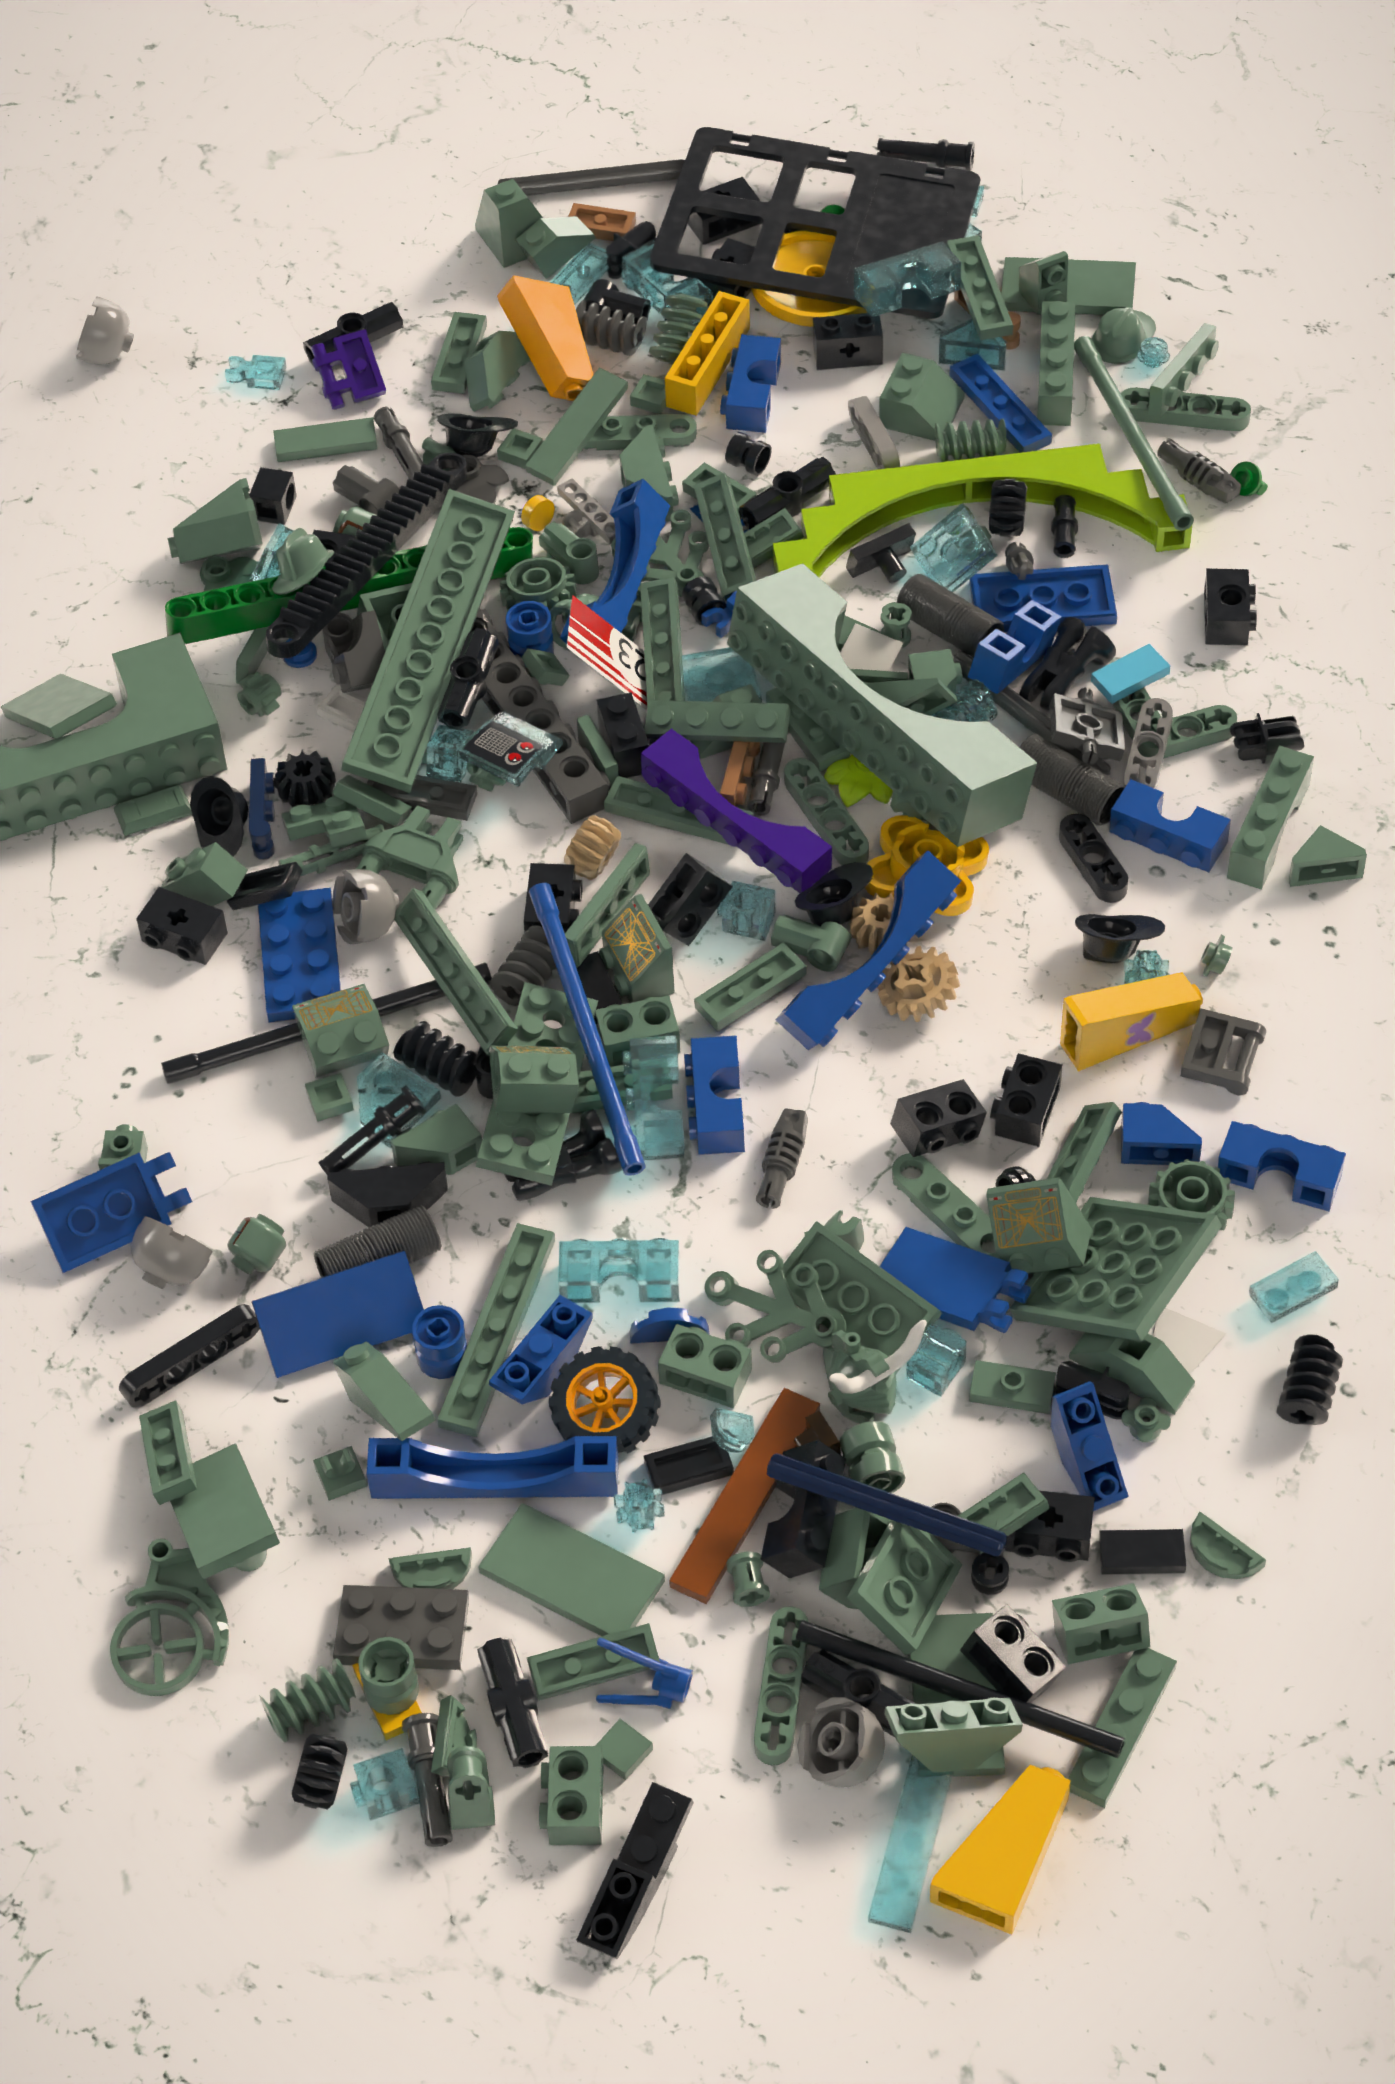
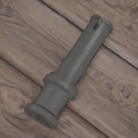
M419 1713L411 1715L402 1721V1731L408 1735L410 1753L407 1755V1764L415 1771L417 1780V1791L424 1827V1841L427 1846L439 1847L453 1840L443 1778L431 1772L439 1716L434 1713Z

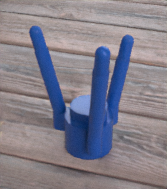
M604 1638L597 1640V1644L600 1647L656 1671L652 1682V1689L659 1691L658 1696L597 1695L596 1701L598 1703L657 1705L667 1709H671L673 1700L684 1703L690 1688L693 1670L671 1664L659 1658L660 1662Z

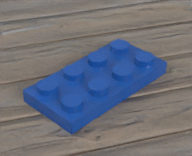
M331 887L293 892L291 897L258 904L268 1023L294 1020L293 1005L341 991Z

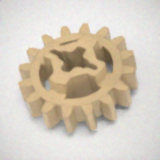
M917 946L915 953H907L896 965L890 962L891 967L885 968L882 971L886 978L878 986L879 998L891 1016L898 1012L901 1021H905L909 1015H913L915 1022H920L922 1014L926 1013L931 1019L934 1018V1010L939 1008L946 1011L948 1009L945 1002L946 999L955 1000L957 996L954 989L960 987L957 977L959 974L954 962L949 960L946 952L938 955L935 947H931L927 953H923L921 946Z

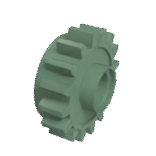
M536 557L523 560L514 565L509 572L505 573L506 580L500 581L502 605L506 606L507 612L512 606L523 601L542 603L550 611L556 603L564 599H571L572 595L577 597L574 574H570L568 566L563 567L559 561L551 558Z
M1185 1159L1184 1162L1178 1164L1169 1163V1167L1165 1172L1160 1170L1157 1172L1156 1182H1151L1149 1186L1148 1205L1216 1214L1222 1224L1220 1230L1224 1231L1227 1219H1232L1235 1191L1229 1190L1231 1180L1229 1177L1223 1178L1221 1176L1220 1168H1213L1207 1165L1205 1161L1195 1162Z

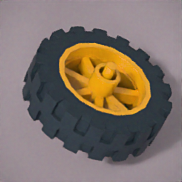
M602 1346L591 1348V1352L586 1354L583 1351L573 1356L575 1360L569 1365L567 1363L562 1365L559 1369L561 1374L558 1379L554 1378L551 1384L553 1393L552 1396H549L548 1403L552 1411L551 1418L564 1440L575 1436H616L618 1453L625 1451L628 1454L637 1449L636 1444L640 1441L644 1443L651 1435L649 1430L651 1426H656L659 1418L657 1410L661 1407V1400L658 1395L657 1384L646 1365L639 1361L637 1356L629 1351L624 1353L618 1347L610 1346V1350H604ZM605 1377L620 1378L610 1390L607 1389ZM598 1379L599 1387H596L593 1391L585 1388L590 1382ZM629 1384L632 1388L633 1399L616 1398ZM580 1394L591 1399L592 1403L577 1408ZM619 1407L630 1408L628 1414L620 1420L617 1416ZM597 1411L592 1427L586 1426L579 1419ZM604 1418H612L615 1422L613 1426L601 1428Z

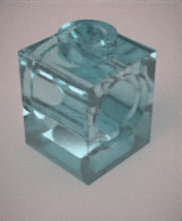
M439 725L427 744L426 777L461 783L468 772L467 761L472 754L465 750L464 747L474 737V730L463 728L461 730L449 729L445 725Z
M732 881V889L717 908V915L722 916L723 932L766 941L776 914L775 890Z
M931 1323L923 1334L917 1351L907 1362L906 1379L942 1397L966 1362L967 1340L950 1328L943 1329Z
M403 1748L353 1764L357 1781L349 1783L357 1808L366 1807L370 1821L419 1804L416 1784ZM382 1781L392 1783L384 1790L373 1789L374 1785Z

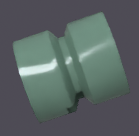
M878 1421L865 1422L853 1426L843 1433L839 1442L843 1457L846 1458V1464L849 1467L848 1474L850 1479L889 1493H894L902 1487L906 1477L900 1458L896 1454L895 1441L888 1424Z
M393 1637L378 1638L368 1643L361 1651L358 1663L365 1699L369 1706L378 1713L387 1715L399 1714L409 1709L416 1701L419 1693L415 1661L410 1647L402 1640Z

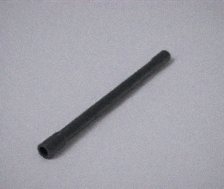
M487 963L475 965L487 985H490L492 977ZM433 980L372 1000L379 1016H383L442 998L446 995L437 981ZM297 1023L200 1053H190L161 1062V1067L167 1084L199 1075L203 1071L303 1040Z

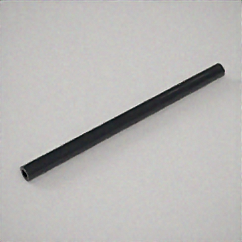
M802 1620L797 1630L796 1640L961 1701L983 1700L993 1697L1010 1698L1023 1724L1115 1758H1119L1122 1752L1125 1738L806 1620Z

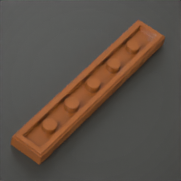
M783 1388L670 1578V1588L707 1605L727 1571V1560L737 1554L776 1487L777 1479L767 1475V1467L771 1457L776 1453L783 1455V1451L797 1447L794 1439L807 1430L805 1417L820 1410L819 1402Z

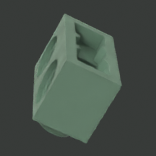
M669 995L648 997L642 1001L622 1005L614 1004L595 1010L596 1027L610 1067L681 1053L679 1028Z
M678 1324L675 1325L658 1361L659 1384L731 1408H735L752 1371L751 1348L746 1347L737 1340H724L709 1335L700 1328H688ZM684 1355H693V1356H695V1357L689 1358V1359L682 1358V1356H684ZM723 1367L732 1368V1370L729 1371H721L718 1369Z
M1134 1583L1052 1600L1054 1631L1068 1665L1151 1647L1148 1612Z
M550 1746L549 1762H541V1789H548V1802H540L539 1826L540 1829H547L549 1845H602L604 1774L602 1746ZM570 1771H577L582 1774L574 1780H567L562 1777ZM568 1811H576L581 1814L574 1820H564L561 1818Z

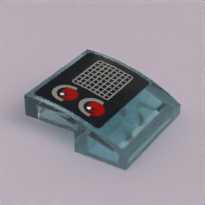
M502 712L477 729L458 749L462 760L519 787L535 766L540 769L545 767L562 746L563 741L515 716Z

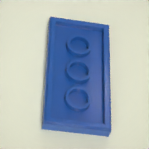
M1108 564L1036 569L1033 574H1026L1025 580L1018 579L1017 575L1012 574L1010 571L969 574L972 604L1001 620L1004 624V632L1009 630L1014 614L1031 600L1062 616L1061 619L1066 617L1078 618L1084 622L1085 626L1117 624V610Z
M405 1251L251 1301L276 1378L341 1357L348 1348L366 1341L374 1346L412 1333V1324L415 1317L424 1310Z

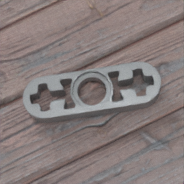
M862 396L849 400L848 411L851 422L877 469L900 467L896 446L869 398Z
M1149 699L1141 707L1124 774V787H1126L1130 779L1137 781L1141 766L1146 768L1145 785L1154 789L1157 788L1173 722L1172 707L1164 699ZM1155 711H1161L1162 718L1158 720L1156 732L1150 731L1151 715ZM1147 741L1153 742L1158 746L1159 751L1152 757H1144L1138 752L1140 744Z

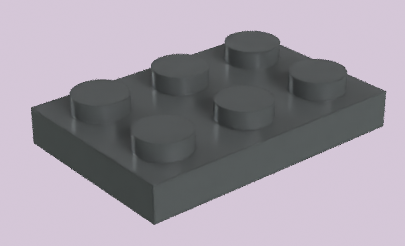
M343 1585L333 1659L337 1658L342 1665H353L358 1663L361 1651L368 1643L378 1638L393 1637L402 1640L410 1647L414 1656L415 1668L461 1670L469 1607V1591L459 1589Z

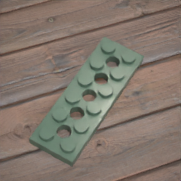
M524 982L514 1024L519 1030L508 1042V1046L567 1047L576 1054L579 1079L585 1051L565 992ZM587 998L594 1018L598 1000ZM554 1020L559 1022L562 1027L553 1029L546 1026L544 1022ZM493 1099L475 1167L552 1186L570 1113H540L537 1116H528L523 1112H495ZM516 1137H525L532 1142V1144L529 1146H520L513 1141V1139Z

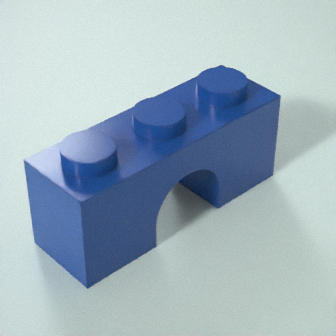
M741 334L739 347H733L731 367L734 369L727 372L726 391H728V395H722L720 414L726 415V429L766 433L771 412V385H777L781 367V338Z
M1031 600L1014 614L1006 634L995 629L978 643L968 678L979 683L983 688L998 694L1045 655L1046 649L1052 646L1062 616Z
M1130 779L1111 809L1109 832L1123 840H1130L1151 849L1155 853L1164 854L1184 862L1190 867L1209 873L1228 843L1231 819L1197 806L1192 815L1187 819L1180 821L1169 820L1162 816L1164 792Z
M737 1036L691 1038V1054H684L685 1077H693L694 1084L686 1085L687 1107L695 1108L696 1116L688 1117L690 1140L698 1141V1155L745 1152L742 1098L725 1099L716 1095L723 1090L740 1089Z
M1232 1121L1219 1155L1217 1167L1220 1168V1174L1223 1178L1229 1177L1231 1184L1254 1190L1258 1177L1264 1172L1270 1170L1283 1171L1294 1180L1293 1202L1330 1212L1342 1177L1346 1153L1335 1150L1327 1145H1316L1302 1141L1292 1135H1281L1260 1129L1253 1124Z

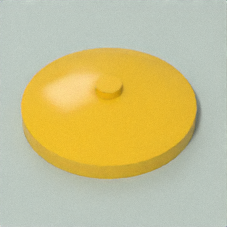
M803 230L785 234L774 269L822 277L825 273L836 237ZM751 288L756 301L767 312L781 320L801 326L813 327V318L861 314L867 313L870 310L864 307Z

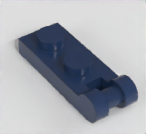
M265 758L251 759L249 833L254 856L265 860L272 857L275 852L274 843L271 839V827L268 823L275 821L274 802L269 800V794H275L274 772L267 771Z

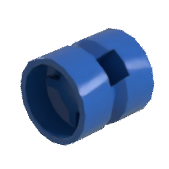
M523 601L512 606L506 614V629L511 652L514 655H520L521 658L528 648L554 654L552 620L549 609L536 601Z
M443 1305L428 1307L415 1317L412 1324L417 1364L421 1371L429 1377L448 1379L455 1376L467 1347L464 1321L460 1314L451 1307Z

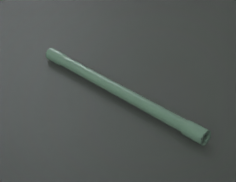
M1089 336L1079 337L1074 342V350L1083 366L1089 371L1164 504V509L1172 524L1179 531L1190 528L1194 522V517L1183 498L1178 495L1102 362L1101 355Z

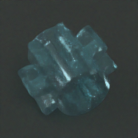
M1137 950L1134 960L1125 959L1124 984L1170 975L1168 973L1169 960H1162L1156 950Z
M647 1479L632 1484L626 1481L624 1483L625 1490L623 1495H614V1507L618 1509L616 1512L617 1523L626 1522L632 1528V1533L646 1528L654 1530L655 1517L665 1516V1507L661 1503V1488L653 1490L647 1484Z

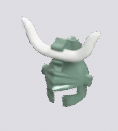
M926 1320L916 1323L911 1328L904 1343L889 1356L877 1349L861 1346L860 1336L856 1332L846 1333L840 1329L832 1333L831 1342L833 1347L823 1349L824 1364L830 1388L828 1397L843 1416L855 1423L861 1424L874 1421L875 1415L873 1413L891 1414L896 1398L897 1381L895 1371L907 1363L917 1351L927 1324ZM853 1408L866 1412L853 1411Z

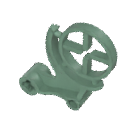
M160 1538L152 1541L148 1547L151 1565L145 1586L134 1589L125 1596L127 1605L136 1606V1609L126 1615L118 1624L110 1644L112 1664L120 1680L131 1690L148 1696H163L182 1689L197 1675L204 1659L212 1660L215 1666H223L229 1645V1625L223 1604L216 1592L207 1583V1578L202 1579L190 1549L173 1550L168 1540ZM267 1550L232 1567L247 1572L256 1570L265 1562ZM162 1599L175 1600L186 1603L188 1606L184 1610L173 1604L152 1603L146 1605V1602ZM197 1611L205 1616L213 1629L214 1650L205 1649L201 1629L193 1617ZM160 1615H170L183 1620L192 1628L196 1637L166 1641L163 1644L167 1654L196 1650L191 1664L180 1676L165 1682L164 1661L160 1653L153 1655L155 1684L136 1681L125 1673L119 1661L146 1658L152 1655V1650L148 1644L120 1648L123 1637L134 1624L150 1617L152 1640L156 1646H159L162 1643Z

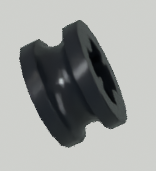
M982 1553L974 1559L971 1568V1580L975 1589L986 1595H995L1002 1592L1007 1587L1009 1581V1564L1002 1555L996 1557L987 1553ZM987 1567L995 1568L994 1579L985 1578Z

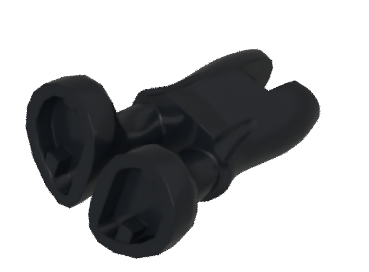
M1066 617L1060 620L1053 645L1046 649L1044 658L1027 676L1019 692L1020 696L1031 703L1044 691L1040 700V707L1047 712H1050L1049 704L1053 694L1066 696L1074 682L1084 675V668L1091 661L1096 664L1106 665L1116 655L1115 645L1104 632L1097 627L1091 626L1086 633L1084 622L1075 617ZM1070 650H1076L1073 655L1067 654Z
M590 1109L580 1117L579 1132L562 1143L552 1186L506 1174L504 1176L508 1181L514 1182L512 1192L518 1201L537 1197L560 1185L576 1183L577 1179L597 1174H615L622 1171V1167L610 1138H606L604 1128L596 1111ZM589 1153L588 1155L573 1162L571 1160V1158Z

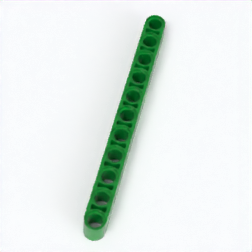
M521 527L509 529L490 580L505 577V573L509 572L514 565L532 558L533 536L529 530ZM427 545L397 551L341 611L358 608L361 594L412 583ZM276 576L173 598L165 605L167 637L180 633L184 643L190 644L268 627L279 617L281 608H287L290 599L295 601L296 593L298 591L302 592L303 586L287 594H275L272 588L279 577Z

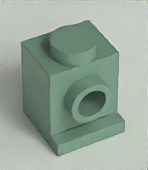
M129 1124L119 1125L115 1130H105L102 1154L98 1162L99 1169L101 1170L139 1152L145 1163L148 1146L144 1131H138L136 1127Z

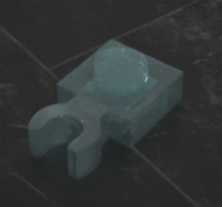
M253 355L251 361H245L239 356L229 357L230 369H225L227 382L240 383L246 380L248 388L280 390L287 368L285 357Z

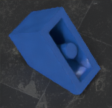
M1146 1102L1123 1103L1121 1164L1169 1165L1171 1162L1174 1164L1184 1162L1185 1159L1200 1162L1202 1138L1164 1105Z

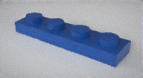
M978 353L950 366L949 376L989 420H993L997 428L1000 419H1004L1006 438L1019 453L1037 451L1052 444V433Z

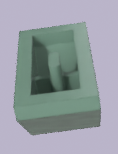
M1320 825L1292 857L1289 875L1290 887L1363 878L1367 858L1366 850Z

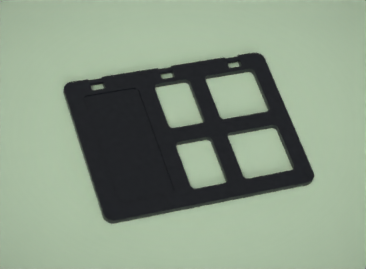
M702 127L695 132L650 255V266L653 270L927 319H936L943 315L955 275L946 251L947 241L966 237L980 188L981 179L977 173L950 167L928 166L926 163L855 151L833 150L830 147L754 134L752 136L733 133L734 131L712 127ZM732 141H736V142L748 143L749 145H748V146H745V145L733 144V143H731V142H732ZM723 152L783 163L772 199L769 202H760L700 191L712 154ZM831 157V158L843 159V160H846V161H845V162H839V161L828 160V158ZM808 168H818L856 176L843 214L836 215L794 206ZM926 174H932V175H938V176H944V177H943V179H940V178L928 177V176H925V175H926ZM698 212L761 223L762 228L750 262L748 264H737L678 253L690 215ZM797 229L836 237L825 273L822 277L774 269L786 230Z

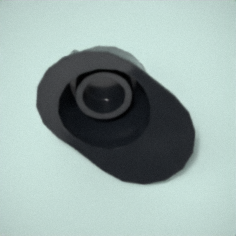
M448 413L438 416L437 419L441 425L445 426L446 446L451 447L455 453L461 456L472 455L480 457L487 454L493 448L498 432L514 429L518 426V421L504 417H475L465 414Z
M215 776L202 778L195 784L190 799L191 812L200 845L204 848L216 842L234 857L243 841V826L248 819L249 812L247 801L241 792L231 787L222 778Z
M853 862L834 868L810 888L797 895L794 900L796 907L807 911L811 922L818 926L825 922H835L842 925L853 918V907H857V894L872 880L874 874L872 867L866 863Z
M1086 914L1080 915L1075 919L1076 927L1083 932L1084 958L1103 963H1119L1135 953L1140 940L1152 939L1165 932V924L1161 920L1144 915L1105 916Z

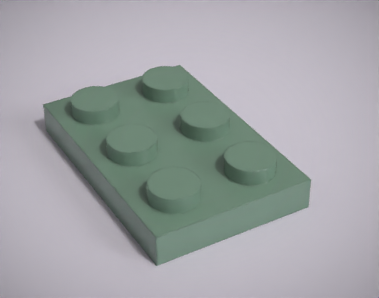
M891 1520L847 1598L905 1655H908L917 1650L963 1564L933 1534Z

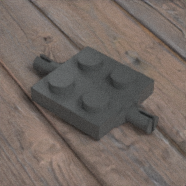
M1086 687L1081 688L1077 694L1078 698H1070L1054 693L1049 704L1052 743L1067 750L1077 749L1082 751V760L1085 764H1087L1088 760L1089 765L1095 764L1098 758L1103 760L1112 759L1120 762L1125 752L1122 712L1094 703L1093 692L1090 688L1088 692Z

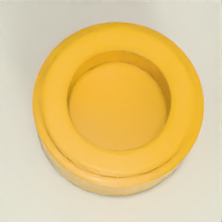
M542 495L530 498L522 510V523L533 531L543 530L554 516L555 507L553 502Z

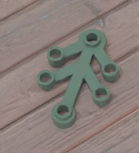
M676 510L670 516L672 529L667 544L659 535L656 542V550L649 560L650 563L665 565L669 570L650 568L648 562L647 573L641 582L674 577L678 585V596L682 597L683 588L688 582L698 577H704L699 566L703 554L709 549L706 532H692L688 537L690 553L685 565L681 562L678 554L685 533L691 528V515L686 510ZM616 539L611 543L613 557L615 556Z
M764 1250L758 1255L757 1267L767 1275L776 1299L739 1286L737 1280L724 1271L712 1273L705 1282V1293L715 1304L727 1306L735 1301L769 1314L747 1325L741 1323L731 1324L725 1332L726 1340L733 1339L735 1332L743 1330L744 1337L739 1342L748 1347L751 1341L790 1323L803 1327V1329L781 1340L778 1337L770 1336L762 1341L760 1352L771 1363H779L787 1354L811 1343L824 1348L832 1347V1333L840 1329L846 1332V1321L843 1315L838 1310L826 1306L817 1283L819 1279L818 1272L808 1263L796 1265L792 1271V1279L795 1284L804 1289L811 1312L796 1306L782 1270L783 1259L773 1250ZM770 1257H775V1265L770 1269H765V1261ZM810 1270V1279L806 1282H800L801 1273ZM724 1280V1289L720 1292H714V1285L718 1281ZM825 1320H830V1329L826 1332H820V1324ZM772 1344H779L778 1353L769 1356V1347Z

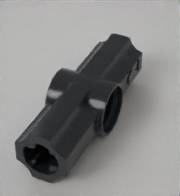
M393 302L363 315L356 312L346 313L337 320V327L303 342V348L309 362L314 367L312 362L314 355L311 349L313 345L323 343L326 352L330 353L336 351L333 344L335 337L364 329L371 343L403 328V319Z
M821 457L814 459L795 472L783 471L778 473L772 481V487L739 507V515L748 529L755 527L784 508L794 517L803 509V502L829 487V475H836V472L833 470L831 463L826 458Z
M475 628V631L469 632L460 656L453 660L450 665L451 679L437 713L439 722L444 723L449 729L461 730L464 726H468L477 701L486 694L485 680L499 646L497 636L492 635L487 629Z
M499 1637L486 1641L482 1647L477 1649V1653L488 1686L487 1696L496 1726L501 1727L509 1758L512 1761L513 1767H523L525 1769L538 1765L540 1761L548 1757V1750L536 1716L538 1715V1708L528 1678L524 1679L520 1660L512 1639H502Z
M825 1650L814 1651L806 1661L804 1671L801 1674L802 1683L829 1699L832 1697H846L871 1711L876 1716L883 1731L893 1737L895 1736L884 1714L885 1707L910 1703L916 1704L883 1685L874 1671L866 1668L856 1669ZM863 1694H870L868 1697L858 1698Z

